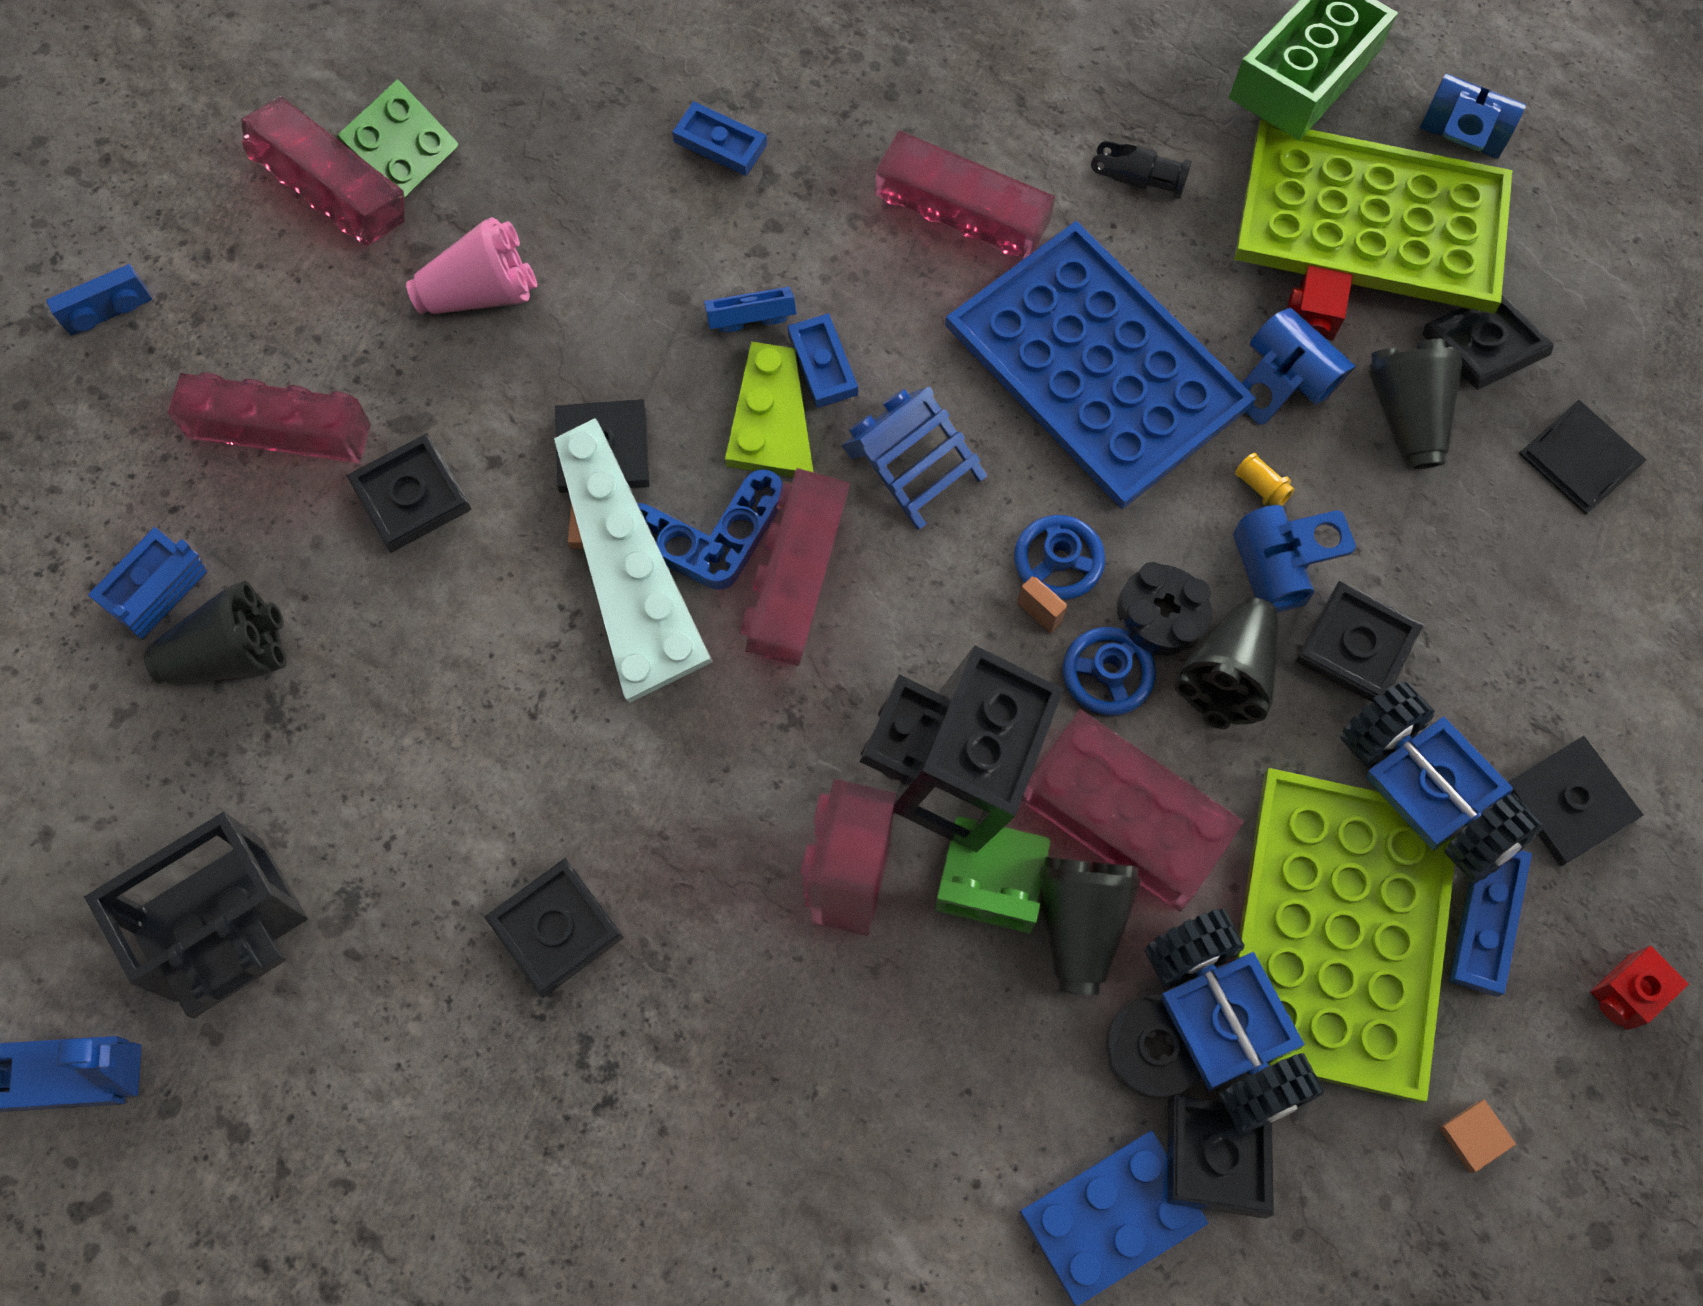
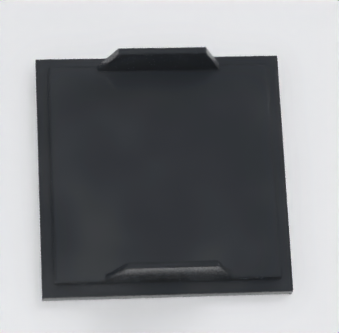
M1580 400L1519 453L1585 515L1647 460Z

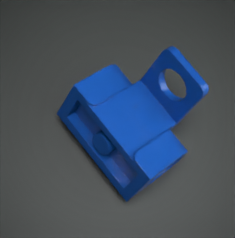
M1445 73L1420 128L1433 134H1441L1450 141L1476 151H1481L1498 159L1510 140L1526 104Z
M1292 308L1278 312L1252 338L1249 346L1262 357V360L1242 382V385L1249 391L1254 384H1265L1271 390L1272 401L1266 408H1258L1253 404L1246 413L1258 424L1263 425L1274 416L1292 393L1297 390L1313 405H1317L1327 400L1356 366Z
M1281 505L1266 506L1245 515L1239 521L1233 533L1255 598H1261L1270 602L1277 612L1306 606L1314 594V588L1307 572L1310 564L1347 556L1356 549V544L1345 515L1339 510L1289 521L1285 509ZM1321 525L1332 526L1339 533V544L1333 548L1321 546L1314 538V530Z

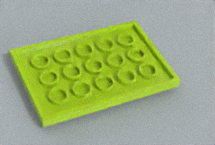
M1260 119L1256 131L1234 260L1305 274L1309 265L1352 274L1351 284L1495 314L1501 304L1513 170L1315 130H1309L1299 141L1269 122Z
M1268 768L1264 772L1239 936L1245 946L1235 956V960L1251 952L1255 953L1305 1044L1301 1049L1268 1065L1272 1066L1280 1060L1304 1053L1320 1081L1420 1104L1427 1102L1455 864L1444 851L1448 847L1447 845L1456 838V835L1433 851L1380 792Z

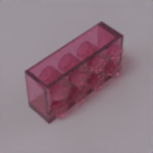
M1081 709L1030 777L1021 800L1109 863L1138 867L1137 877H1140V884L1179 912L1192 900L1245 822Z
M834 779L830 795L820 794L814 818V824H816L815 837H817L816 845L808 843L801 870V875H804L802 886H805L803 897H806L804 907L811 908L812 923L861 935H870L891 845L897 793Z

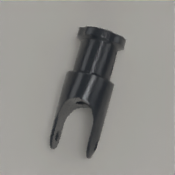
M1103 141L1097 147L1098 155L1093 157L1091 168L1095 173L1110 177L1115 181L1146 189L1148 186L1174 192V197L1181 199L1192 161L1185 159L1181 163L1159 157L1157 151L1129 144ZM1104 148H1110L1111 152L1106 153ZM1102 162L1105 167L1100 168L1097 163Z

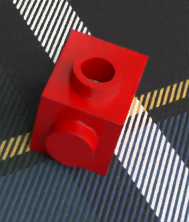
M1309 265L1299 287H1293L1287 309L1292 308L1325 339L1334 341L1345 320L1352 274Z
M1650 945L1629 954L1590 993L1600 1002V1010L1610 1021L1623 1026L1626 1030L1649 1024L1689 984Z

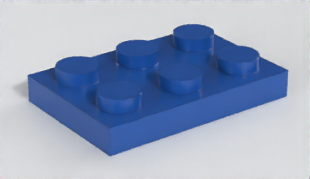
M1152 1130L1019 1211L1073 1306L1081 1305L1209 1224L1200 1208L1167 1203L1168 1156Z

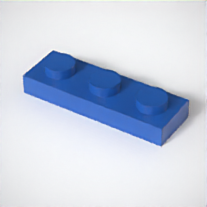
M1522 850L1516 853L1509 862L1501 865L1493 874L1491 872L1487 878L1475 884L1469 880L1449 977L1450 983L1495 997L1505 994L1532 853Z

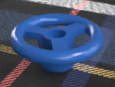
M1050 515L1032 522L1024 529L1016 542L1014 562L1019 577L1024 583L1032 576L1037 577L1061 600H1070L1086 594L1098 583L1105 567V551L1097 533L1085 522L1071 516ZM1046 531L1047 538L1043 547V562L1031 570L1028 563L1030 544L1037 535ZM1078 535L1089 546L1092 559L1080 556L1082 544ZM1062 550L1068 556L1060 558L1054 554V551ZM1068 568L1087 574L1082 580L1069 586H1053L1043 582L1054 571H1064Z
M1117 627L1094 628L1077 637L1066 651L1062 668L1064 682L1074 700L1085 709L1106 716L1122 715L1141 706L1150 696L1156 680L1155 662L1151 652L1142 649L1128 636L1129 631ZM1099 641H1115L1122 644L1108 643L1103 645L1096 652L1094 660L1080 657L1081 653L1088 646ZM1136 654L1141 664L1142 678L1136 691L1128 697L1123 682L1132 668V656ZM1111 663L1115 665L1118 672L1110 673L1106 671L1103 664ZM1077 673L1096 676L1099 682L1107 685L1113 702L1102 701L1088 694L1081 686Z

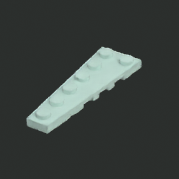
M594 418L554 438L623 694L626 700L631 703L713 661L598 421Z

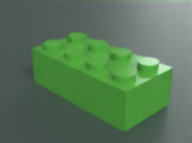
M1299 0L1243 58L1228 98L1300 141L1381 51L1398 12L1377 0Z

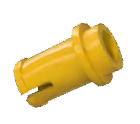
M1252 453L1245 458L1235 471V475L1245 481L1263 498L1262 504L1264 506H1282L1295 491L1290 485L1291 479L1289 477H1280L1256 453Z

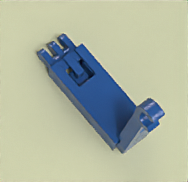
M119 1036L0 1043V1090L9 1089L8 1091H0V1112L125 1104V1097L138 1096L142 1045L129 1042L128 1039Z

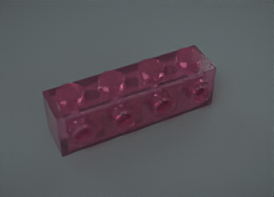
M282 96L277 97L241 119L242 146L248 157L255 163H261L275 174L284 186L291 187L303 196L313 209L322 211L331 218L345 234L352 235L367 247L405 222L404 191Z
M900 130L876 169L875 195L882 197L891 205H901L920 213L931 222H941L955 228L968 238L980 239L992 244L1005 254L1011 256L1017 255L1025 259L1033 253L1051 221L1055 196Z
M202 372L199 375L180 373L168 410L169 416L187 438L354 463L361 462L371 426L358 399L344 392L335 391L329 395L311 392L297 385H288L286 388L268 386L255 379H244L242 382L226 380L208 372Z
M799 468L796 469L792 484L783 482L776 508L784 510L780 525L771 523L764 548L765 550L772 551L768 566L759 564L752 589L753 592L760 593L756 609L747 607L740 634L748 636L745 652L796 666L800 665L850 486L849 482Z

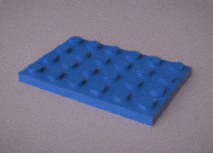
M1077 221L1066 227L946 316L945 326L1122 510L1248 411L1256 400V397Z

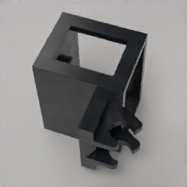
M974 645L940 689L939 693L900 674L898 675L888 697L881 705L878 712L880 718L873 734L861 751L859 762L883 773L891 780L901 782L890 811L977 853L1016 816L1064 688ZM937 787L982 809L983 812L980 819L968 830L919 805Z
M225 811L84 896L130 983L174 1002H179L186 1016L193 1019L285 962L286 958L275 940L308 920L263 840ZM216 836H219L233 847V850L142 906L121 895ZM119 927L134 934L148 960L142 965L138 963Z

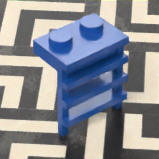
M930 386L909 394L905 389L897 392L883 403L886 408L883 414L875 420L871 415L860 420L849 429L852 437L841 445L851 460L863 456L867 458L917 530L927 524L917 510L960 476L970 470L977 482L987 477V474L978 463L981 460L976 453H971L963 441L965 439L961 431H956L948 419L950 415L946 409H941L933 398L934 392ZM939 425L947 438L898 477L894 478L886 465ZM952 448H955L962 461L910 501L902 487Z
M154 526L88 596L143 640L206 575L207 570L202 564V560L199 559L200 556L183 539H180L175 544Z

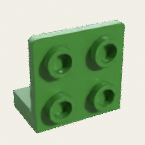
M397 79L336 136L330 147L342 159L352 152L396 199L403 200L458 147V143Z
M959 816L956 818L955 824L969 830L978 820ZM1004 827L977 853L951 840L934 911L1031 934L1037 922L1040 903H1038L1041 889L1040 868L1045 866V857L1048 856L1050 839Z

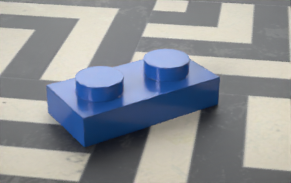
M694 101L672 131L674 143L744 176L748 175L767 146V136Z
M130 263L46 299L51 313L70 336L80 331L90 330L103 321L122 313L131 312L138 306L152 300L146 285Z
M790 287L704 301L709 328H718L719 332L738 331L744 328V323L761 321L764 325L779 324L785 322L787 316L797 314L794 295Z
M829 313L788 325V337L792 347L795 348V355L816 409L858 396L857 382Z

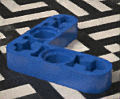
M756 470L750 473L741 484L710 536L649 505L637 504L644 519H646L650 531L659 535L656 544L667 567L709 588L719 590L732 586L749 561L782 506L784 500L783 485L779 476L772 471ZM765 486H770L772 497L764 495L757 505V514L752 510L756 502L754 489L763 490ZM737 520L749 521L754 527L752 534L744 539L733 538L729 534L728 528ZM674 537H685L692 544L690 550L682 556H674L666 551L667 543ZM725 545L730 549L725 559L728 570L719 569L716 574H711L709 562L717 564L725 553Z

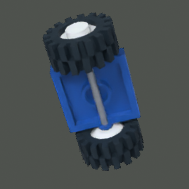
M1400 682L1395 687H1389L1383 695H1377L1373 698L1374 702L1369 706L1366 704L1361 709V713L1349 721L1351 724L1343 729V734L1340 735L1341 741L1366 768L1370 769L1366 778L1433 851L1456 835V838L1447 845L1448 847L1444 852L1472 883L1475 884L1487 878L1491 872L1493 874L1501 865L1509 862L1516 853L1521 852L1525 845L1531 842L1536 837L1535 835L1543 829L1544 824L1515 794L1511 795L1513 787L1444 716L1425 729L1429 724L1428 722L1433 719L1435 710L1408 682Z
M1215 909L1208 914L1206 912L1202 913L1193 920L1190 918L1184 921L1182 925L1167 930L1168 933L1159 935L1154 939V942L1146 946L1147 948L1144 949V952L1162 986L1170 988L1177 985V987L1164 992L1161 1000L1208 1090L1212 1091L1241 1076L1249 1074L1244 1080L1233 1084L1220 1094L1240 1134L1276 1121L1324 1094L1325 1091L1304 1053L1280 1060L1272 1066L1268 1065L1301 1049L1305 1044L1254 952L1223 965L1228 962L1227 959L1238 955V952L1242 951L1245 946L1225 909Z

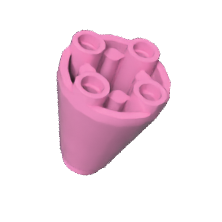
M493 217L488 218L414 274V279L406 282L407 292L415 309L420 314L426 312L441 314L518 305L527 302L530 297L529 290L537 288V281L528 263L522 264L515 248L520 245L513 225L509 221L501 224Z

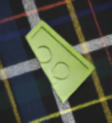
M751 341L725 457L726 467L749 471L769 470L779 476L814 481L795 348Z

